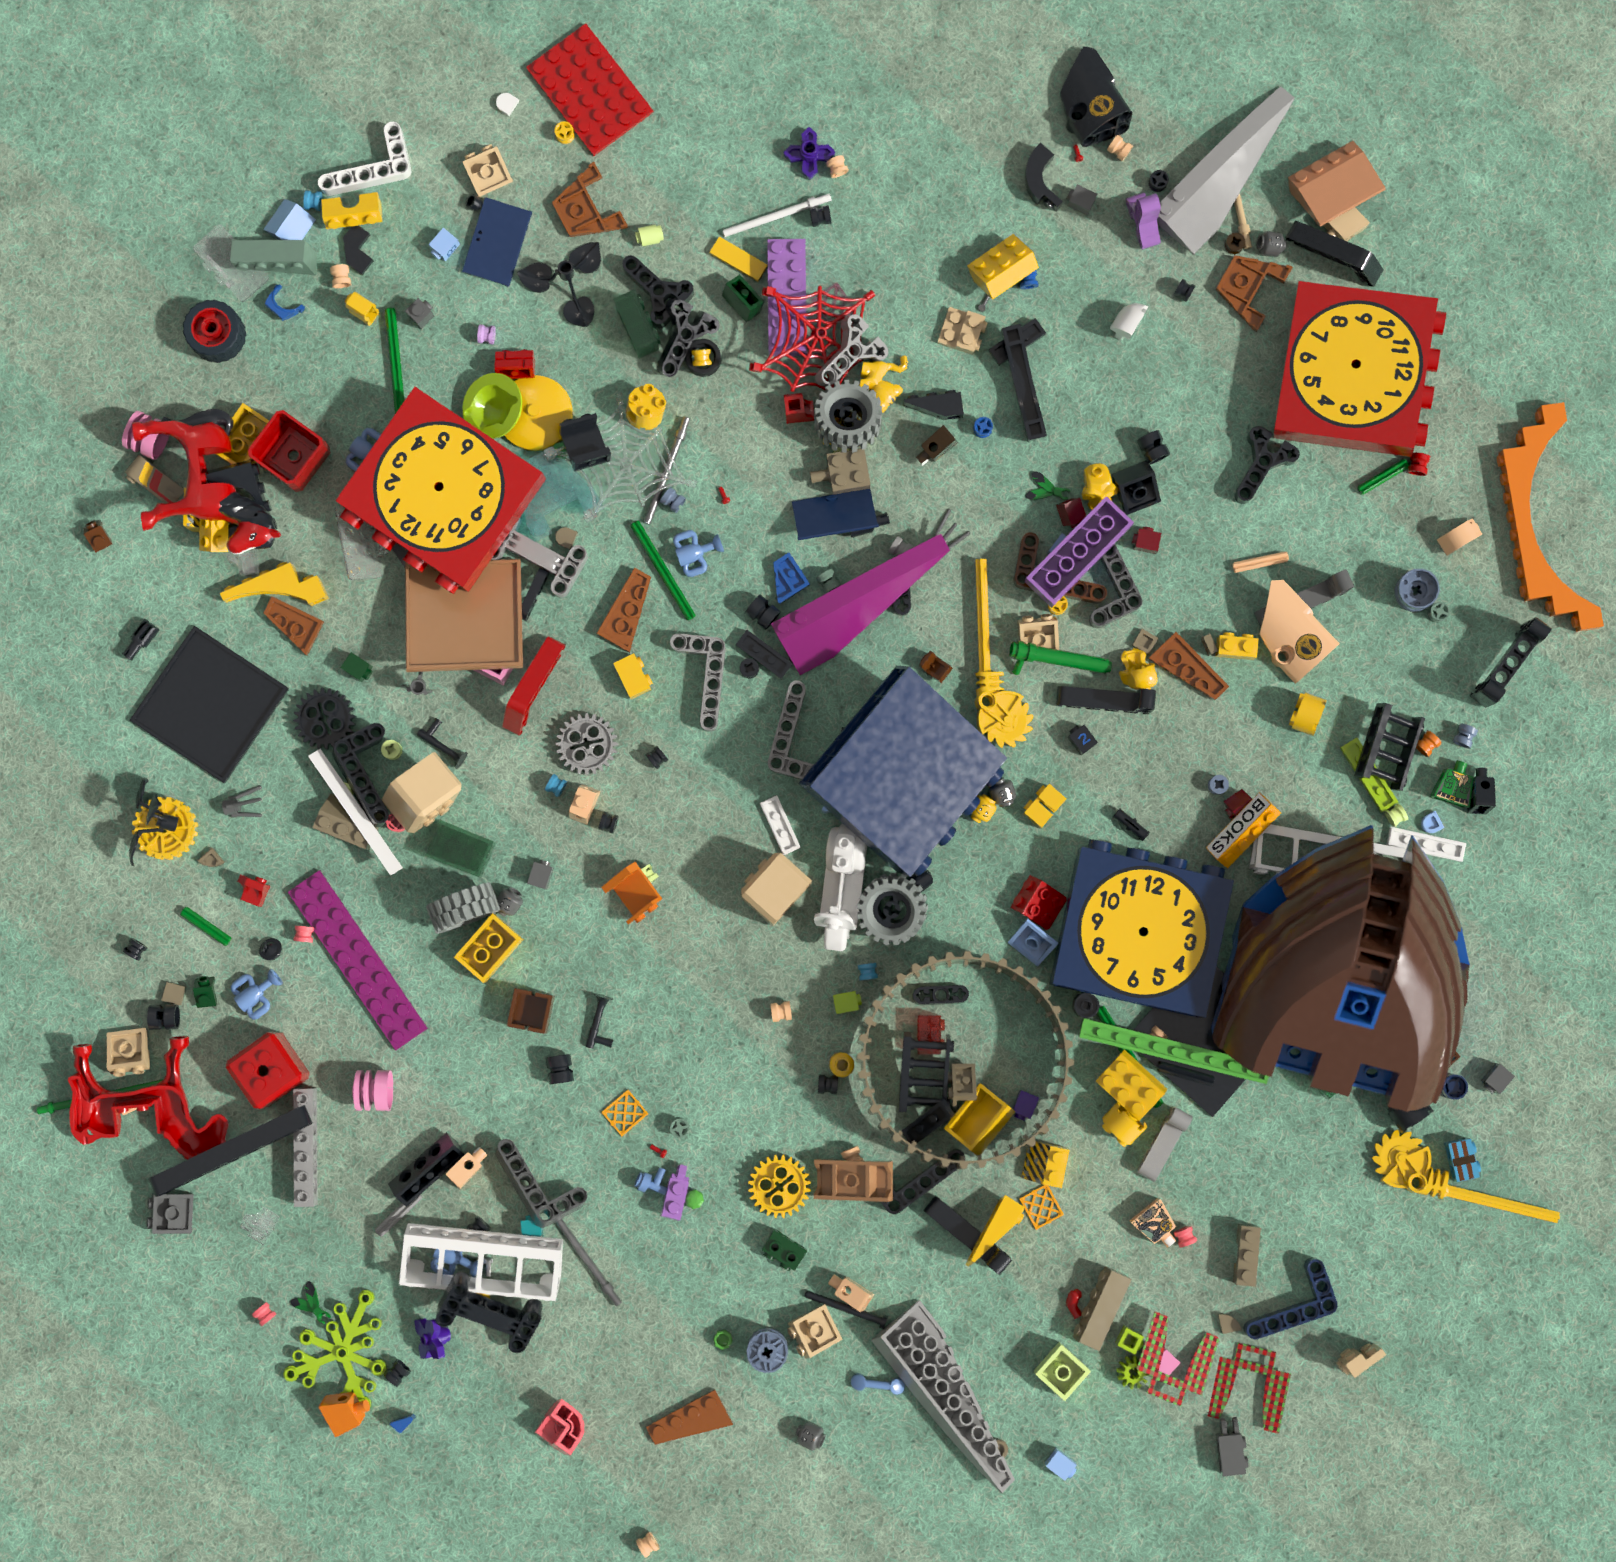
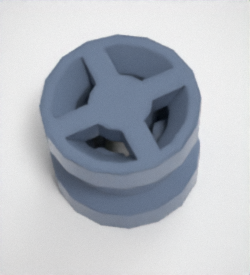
M1216 775L1208 781V789L1215 795L1226 792L1229 787V782L1223 775Z

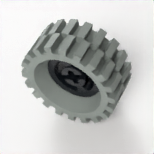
M844 380L842 385H840L839 381L834 382V387L832 388L830 385L825 387V393L821 391L819 399L816 400L815 431H818L817 436L819 439L824 438L823 443L826 446L831 443L832 449L835 451L840 447L843 453H847V449L851 448L853 453L857 452V447L859 446L863 450L867 448V442L871 445L874 442V437L877 438L879 435L882 417L880 398H876V392L873 389L869 392V386L865 383L863 387L859 386L860 381L855 380L854 384H849V380ZM857 414L860 416L861 420L856 419ZM835 417H839V424L836 422Z
M891 873L890 876L883 874L880 878H875L861 894L860 901L857 904V909H859L857 917L862 920L860 923L861 928L866 927V934L868 936L871 934L875 936L874 941L879 942L881 939L884 940L883 944L889 945L890 942H893L894 945H899L901 941L904 943L909 941L922 927L927 917L928 904H925L927 897L926 894L922 895L921 891L923 889L920 885L918 887L914 885L916 882L914 879L911 878L909 881L906 879V875L901 874L898 877L897 873ZM886 896H893L885 904L883 914L880 908L881 900ZM903 901L906 905V915L902 919L894 920L893 918L898 917L903 908ZM892 904L895 905V911L891 910Z
M490 882L461 890L426 906L436 934L470 924L500 910Z

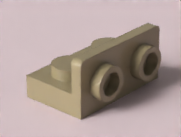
M952 1064L951 1071L948 1072V1083H951V1088H948V1099H952V1106L957 1105V1100H976L975 1064Z

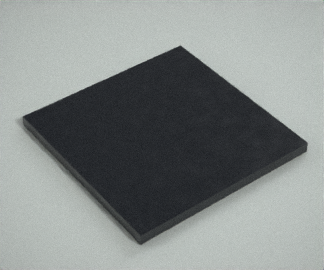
M193 626L130 721L225 784L290 688L198 627Z
M1216 966L1206 1018L1152 1008L1133 1031L1150 1034L1151 1029L1156 1025L1168 1036L1166 1039L1227 1054L1215 1044L1211 1026L1222 994L1224 972ZM1140 1053L1156 1068H1158L1159 1062L1162 1061L1214 1076V1083L1212 1086L1163 1073L1211 1117L1220 1110L1246 1080Z

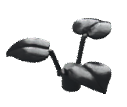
M598 242L587 243L574 249L569 256V261H561L552 277L550 267L541 262L530 264L517 272L522 284L530 291L536 293L547 291L550 287L549 281H553L559 275L562 280L568 281L574 300L567 302L564 306L563 314L565 319L569 323L580 327H587L593 321L595 313L593 302L586 296L579 299L576 298L572 278L574 270L579 269L584 274H590L600 267L601 255Z
M145 777L142 779L137 792L136 809L139 808V805L149 809L146 825L148 826L151 818L154 817L157 818L155 825L159 826V828L136 830L129 846L131 866H134L133 856L141 834L149 832L163 833V830L175 832L178 823V817L157 810L162 804L158 800L156 793H154L150 805L144 803L145 785L149 782Z

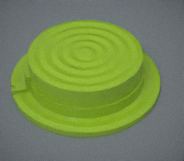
M489 373L481 376L472 383L465 394L462 408L463 418L492 439L506 435L513 429L521 415L522 396L519 387L511 378L500 373Z

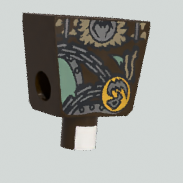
M943 425L921 445L924 450L916 458L922 465L931 458L936 462L958 444V441ZM938 445L937 450L932 452L931 447Z

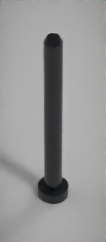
M806 1291L804 1295L807 1299L879 1324L881 1329L885 1327L888 1318L886 1315L880 1317L866 1311L859 1312L850 1305L811 1291Z

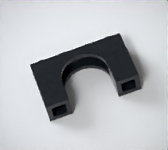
M252 459L207 471L206 478L208 483H227L234 487L245 489L253 496L256 503L264 506L269 514V511H272L269 500H265L264 493H266L264 483L260 482L258 475H260L257 463L254 464ZM273 518L275 529H278L276 520ZM232 523L228 525V539L236 531L237 524Z

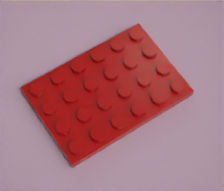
M587 23L526 67L564 119L572 125L574 132L593 156L654 113L653 109Z

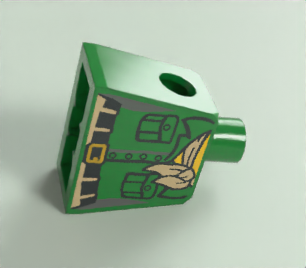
M1456 760L1453 770L1444 769L1430 797L1462 808H1469L1474 778L1465 774L1467 763Z

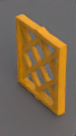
M627 1090L604 1109L602 1114L607 1118L611 1126L623 1136L646 1117L648 1112L640 1104V1101ZM628 1095H631L635 1100L634 1103L627 1102ZM625 1096V1102H618ZM615 1104L614 1111L608 1110ZM617 1104H624V1112L617 1111ZM627 1105H634V1112H626ZM636 1106H640L643 1113H636ZM607 1113H614V1120H610ZM617 1114H624L623 1121H616ZM626 1114L633 1115V1122H626ZM636 1115L642 1116L635 1122ZM616 1123L623 1124L622 1131L616 1127ZM625 1124H632L627 1130H625Z
M1043 1185L1019 1198L1036 1230L1064 1215L1048 1185ZM1042 1188L1045 1189L1044 1195L1037 1194V1191ZM1047 1191H1049L1052 1198L1046 1197ZM1033 1195L1032 1202L1026 1201L1025 1198ZM1036 1196L1043 1198L1041 1205L1034 1203ZM1045 1199L1052 1201L1050 1208L1043 1206ZM1054 1202L1058 1210L1052 1209ZM1025 1203L1030 1204V1209H1029V1211H1028V1209H1027ZM1033 1205L1040 1207L1038 1214L1031 1212ZM1042 1208L1049 1210L1047 1217L1041 1215ZM1051 1211L1057 1212L1058 1216L1050 1218ZM1031 1215L1037 1216L1036 1222H1034ZM1039 1218L1046 1219L1045 1223L1038 1225Z

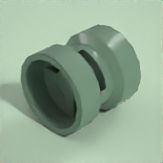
M829 569L816 577L818 583L822 584L825 594L841 586L840 581L835 578L833 569Z

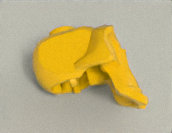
M1094 463L1085 467V487L1081 495L1082 499L1089 500L1088 507L1093 510L1106 496L1113 502L1112 496L1119 492L1117 486L1112 483L1108 467L1101 463Z
M1133 648L1123 651L1121 655V660L1126 669L1119 671V676L1122 683L1131 689H1151L1150 687L1155 686L1157 683L1155 664L1146 663V653L1144 651Z

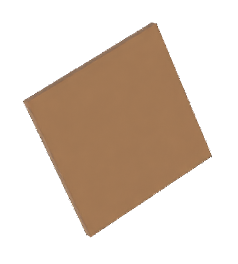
M521 559L490 560L469 592L459 586L454 594L434 582L440 573L429 565L421 573L408 563H405L406 672L523 668Z

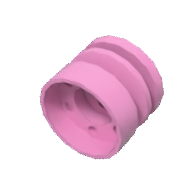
M136 411L126 424L122 437V446L126 449H131L133 452L140 451L143 456L156 460L162 454L170 435L153 434L146 436L142 440L135 441L132 422L144 423L152 420L151 415Z
M363 1070L356 1071L352 1088L356 1111H362L363 1107L365 1111H370L372 1102H374L376 1111L391 1110L393 1103V1075L391 1070H377L375 1079H373L371 1070H367L365 1074Z

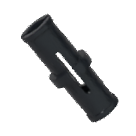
M1121 808L1113 815V818L1126 827V831H1131L1141 841L1149 835L1150 832L1142 827L1136 818H1131Z

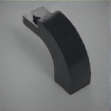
M1040 142L1028 159L1025 170V186L1034 203L1038 205L1043 200V204L1049 210L1053 209L1057 212L1062 206L1063 201L1047 188L1042 177L1043 171L1053 161L1055 154Z

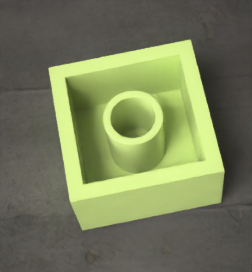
M1060 1342L1034 1370L1035 1375L1064 1401L1091 1372L1085 1364Z

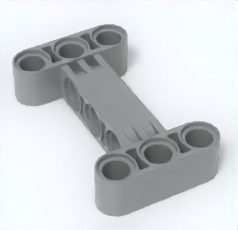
M520 517L499 547L498 554L493 556L491 560H500L505 551L509 550L555 575L551 584V590L556 597H566L588 559L585 548L575 545L570 549L565 558L517 532L522 522ZM582 551L584 553L583 557L578 560L575 559V552ZM567 568H574L573 575H565V570ZM564 584L565 590L558 593L555 591L557 585Z

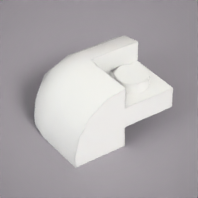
M1132 303L1123 307L1110 327L1111 330L1116 332L1114 337L1119 340L1122 337L1130 340L1148 306Z

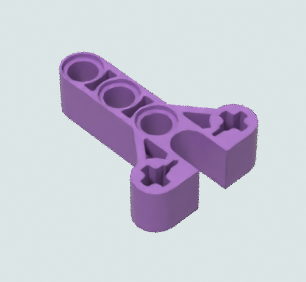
M1143 192L1126 198V205L1131 220L1134 219L1136 223L1135 233L1140 248L1143 250L1160 244L1157 218L1161 205L1157 194L1146 196Z

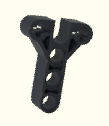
M630 255L624 258L622 265L625 274L651 297L653 310L650 316L652 324L657 328H664L671 321L670 314L666 311L665 301L669 298H676L688 303L694 296L693 284L688 280H682L679 283L661 281L637 257ZM629 263L636 264V267L632 270L626 268ZM642 276L650 277L648 282L640 281ZM657 288L664 290L661 295L654 294ZM682 289H689V293H682ZM657 315H658L659 317H660V316H663V320H661V319H658V320H657V319H656V316H657Z
M671 298L666 302V311L670 314L673 332L657 362V371L667 377L676 375L693 340L707 333H716L720 326L719 321L715 317L703 311H699L693 323L689 324L688 316L693 305L676 298ZM676 304L683 311L676 310L674 305ZM703 321L709 322L711 324L710 328ZM686 328L687 335L682 338L681 331ZM678 346L679 352L674 355L673 348ZM670 363V370L665 372V365Z
M1261 426L1253 427L1247 435V441L1252 449L1253 463L1234 494L1235 500L1240 504H1246L1253 498L1269 470L1281 465L1290 466L1300 456L1298 448L1287 441L1281 444L1276 453L1269 452L1267 443L1273 433ZM1256 433L1259 434V438L1257 440L1254 438ZM1289 452L1292 453L1290 459L1287 458ZM1259 459H1266L1268 465L1262 466L1259 462ZM1250 475H1256L1258 477V482H1252L1250 480ZM1240 491H1247L1249 497L1242 498L1240 495Z

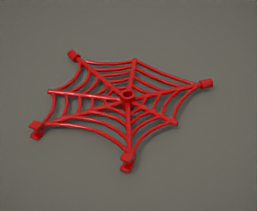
M818 286V291L809 295L792 297L776 292V288L763 287L762 295L775 297L779 315L778 335L771 354L765 363H750L749 371L762 373V370L776 373L790 385L791 392H794L795 388L805 385L817 386L825 390L824 386H820L817 383L804 382L798 384L800 378L816 375L813 372L802 374L805 368L816 367L820 369L822 367L817 364H807L809 358L822 359L825 364L841 348V345L836 342L835 330L837 322L841 319L843 320L852 311L853 315L856 314V309L861 304L860 317L863 319L865 301L868 302L875 297V293L870 290L863 295V298H841L823 291L822 287ZM822 294L840 301L858 302L853 306H834L822 301ZM817 295L816 302L803 306L789 305L783 299L801 300ZM780 301L785 306L788 317V333L781 353L772 358L779 343L782 328ZM821 304L846 311L841 315L832 314L821 309ZM817 305V310L811 313H799L795 310ZM790 310L796 317L797 333L792 347L785 351L791 333ZM821 312L835 317V319L831 322L821 319ZM817 314L816 319H805L803 317ZM800 319L804 325L803 341L797 343L800 333ZM810 322H817V328ZM821 323L827 324L825 327H821ZM807 326L812 330L811 336L806 338ZM832 326H833V331H832L833 340H832L831 338H829L828 336H826V335H827V331H826V330H828V329H829L830 327H832ZM841 328V343H842L843 330H842V328ZM823 339L829 342L825 346L823 343ZM813 340L811 346H809L808 342ZM818 340L820 344V349L815 348ZM805 344L809 351L805 355L797 348ZM834 345L838 348L827 357L825 350L829 346ZM851 347L849 352L851 355H854V349ZM795 350L805 358L802 365L789 353ZM818 351L822 353V356L811 354L812 352ZM786 356L793 360L800 367L798 374L788 365L779 361V359ZM857 360V361L842 375L841 379L839 380L840 385H841L843 379L845 378V376L847 375V373H848L855 365H857L859 362H860V363L863 362V360ZM776 362L787 368L796 377L793 384L785 375L779 371L767 368V366ZM827 374L828 378L824 376V379L828 382L829 375Z

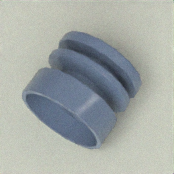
M1413 569L1397 581L1394 589L1395 599L1403 609L1410 612H1419L1432 605L1438 598L1440 592L1439 582L1432 572L1425 569ZM1415 587H1417V588H1418V591H1417V592L1420 593V594L1413 595V590H1412V589H1414Z
M766 1327L753 1333L747 1346V1358L753 1368L759 1372L771 1373L780 1369L786 1362L788 1345L786 1338L780 1331ZM764 1347L772 1349L769 1356L766 1353H762L764 1352Z

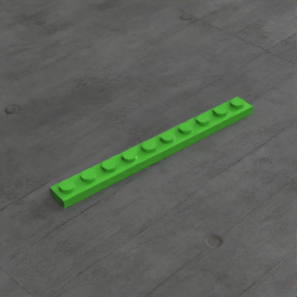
M1085 1018L1082 1019L1078 1035L1080 1038L1263 1084L1268 1082L1269 1076L1251 1072L1228 1054Z

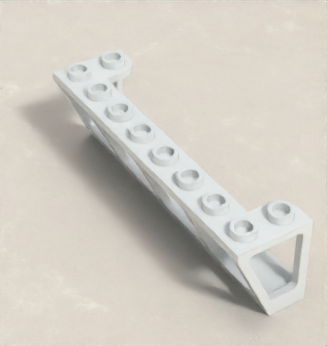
M1270 824L1253 842L1249 869H1253V873L1260 875L1268 874L1270 871L1278 874L1285 869L1261 864L1264 833L1293 838L1292 864L1298 860L1299 840L1328 844L1342 837ZM1374 843V854L1378 853L1403 858L1406 851L1404 848Z
M407 1224L404 1233L399 1285L446 1290L454 1275L443 1274L445 1250L473 1252L479 1255L476 1278L470 1277L468 1291L486 1295L556 1301L561 1280L563 1239ZM411 1246L439 1249L437 1273L424 1272V1263L421 1260L410 1259ZM484 1254L517 1257L516 1281L482 1278ZM523 1258L554 1261L553 1274H544L540 1278L539 1284L521 1282Z

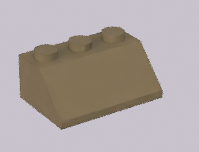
M330 794L319 810L312 828L370 850V845L337 797ZM376 813L374 815L376 820L382 821V814Z

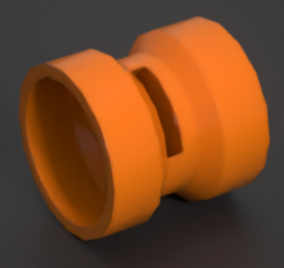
M1428 730L1423 734V738L1418 740L1416 749L1425 757H1429L1432 754V750L1438 748L1442 742L1434 733Z

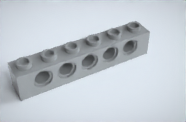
M317 1088L293 1089V1109L305 1105L313 1124L294 1133V1207H314L318 1205Z

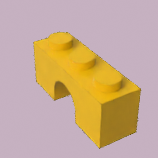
M378 192L359 194V202L352 208L343 207L340 197L321 200L322 218L326 229L383 222L382 206Z

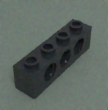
M446 1132L391 1180L388 1185L394 1197L407 1207L465 1154L459 1143Z

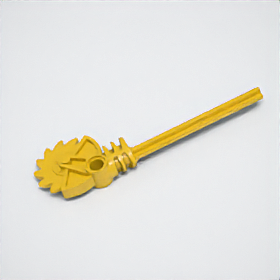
M975 559L979 671L975 673V677L979 678L976 685L980 686V688L976 689L974 702L978 710L977 728L982 735L987 732V739L990 742L995 738L1000 748H1003L1004 742L1014 748L1016 747L1015 741H1026V737L1022 734L1033 730L1031 726H1027L1033 719V715H1027L1028 703L1021 706V700L1024 696L1013 691H1003L1004 688L999 687V684L1004 683V681L999 680V677L1004 676V672H992L990 669L987 560ZM983 697H987L989 699V706L983 705Z
M1395 1130L1391 1134L1390 1139L1386 1134H1383L1382 1146L1375 1144L1378 1156H1372V1160L1380 1166L1375 1169V1172L1384 1174L1380 1181L1390 1187L1406 1188L1411 1193L1422 1195L1430 1193L1431 1197L1437 1194L1439 1199L1451 1197L1553 1223H1558V1220H1560V1212L1448 1185L1449 1171L1444 1170L1440 1174V1169H1436L1435 1173L1433 1172V1168L1430 1167L1431 1153L1429 1147L1418 1146L1422 1143V1139H1410L1412 1135L1410 1131L1399 1136V1130ZM1413 1178H1417L1419 1180V1186L1417 1188H1414L1412 1186Z

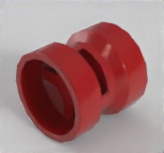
M1414 452L1410 458L1412 463L1408 468V473L1426 476L1430 455Z

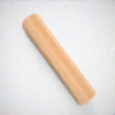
M1285 551L1237 561L1232 564L1234 573L1285 563L1289 560V557Z

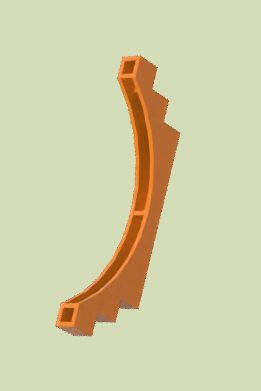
M1564 402L1542 405L1535 412V420L1539 425L1522 427L1518 430L1516 442L1520 447L1503 449L1497 456V465L1501 467L1502 471L1500 483L1505 488L1503 500L1508 505L1506 518L1508 523H1511L1512 528L1510 530V539L1514 541L1515 545L1513 557L1518 563L1516 575L1518 579L1520 578L1522 585L1519 587L1520 596L1524 597V602L1547 598L1545 608L1547 613H1550V617L1573 613L1571 624L1576 632L1599 629L1604 626L1601 607L1577 595L1559 579L1546 562L1537 544L1532 527L1530 513L1532 478L1538 460L1549 440L1567 422Z

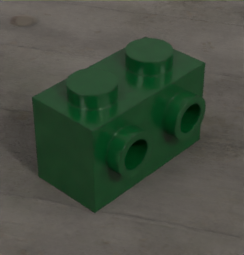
M740 274L725 284L722 293L723 298L745 322L760 314L764 300Z
M774 1228L762 1251H764L763 1255L773 1261L775 1258L780 1261L782 1268L787 1271L791 1269L795 1271L805 1256L807 1249Z

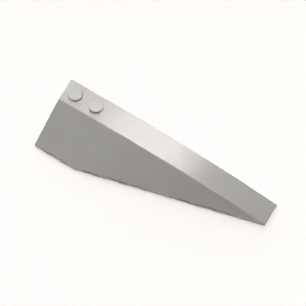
M1281 86L1218 143L1160 202L1161 210L1157 218V224L1193 255L1221 227L1234 201L1239 196L1241 189L1256 167L1273 134H1275L1280 122L1292 105L1295 97Z
M919 1300L882 1329L871 1341L946 1435L1000 1493H1003L1015 1479L1004 1456H1001L997 1448L999 1446L989 1431L990 1427L987 1421H984L981 1414L982 1410L969 1383L963 1377L961 1366L957 1364L953 1356L954 1351L952 1347H949L944 1340L946 1335L943 1329Z

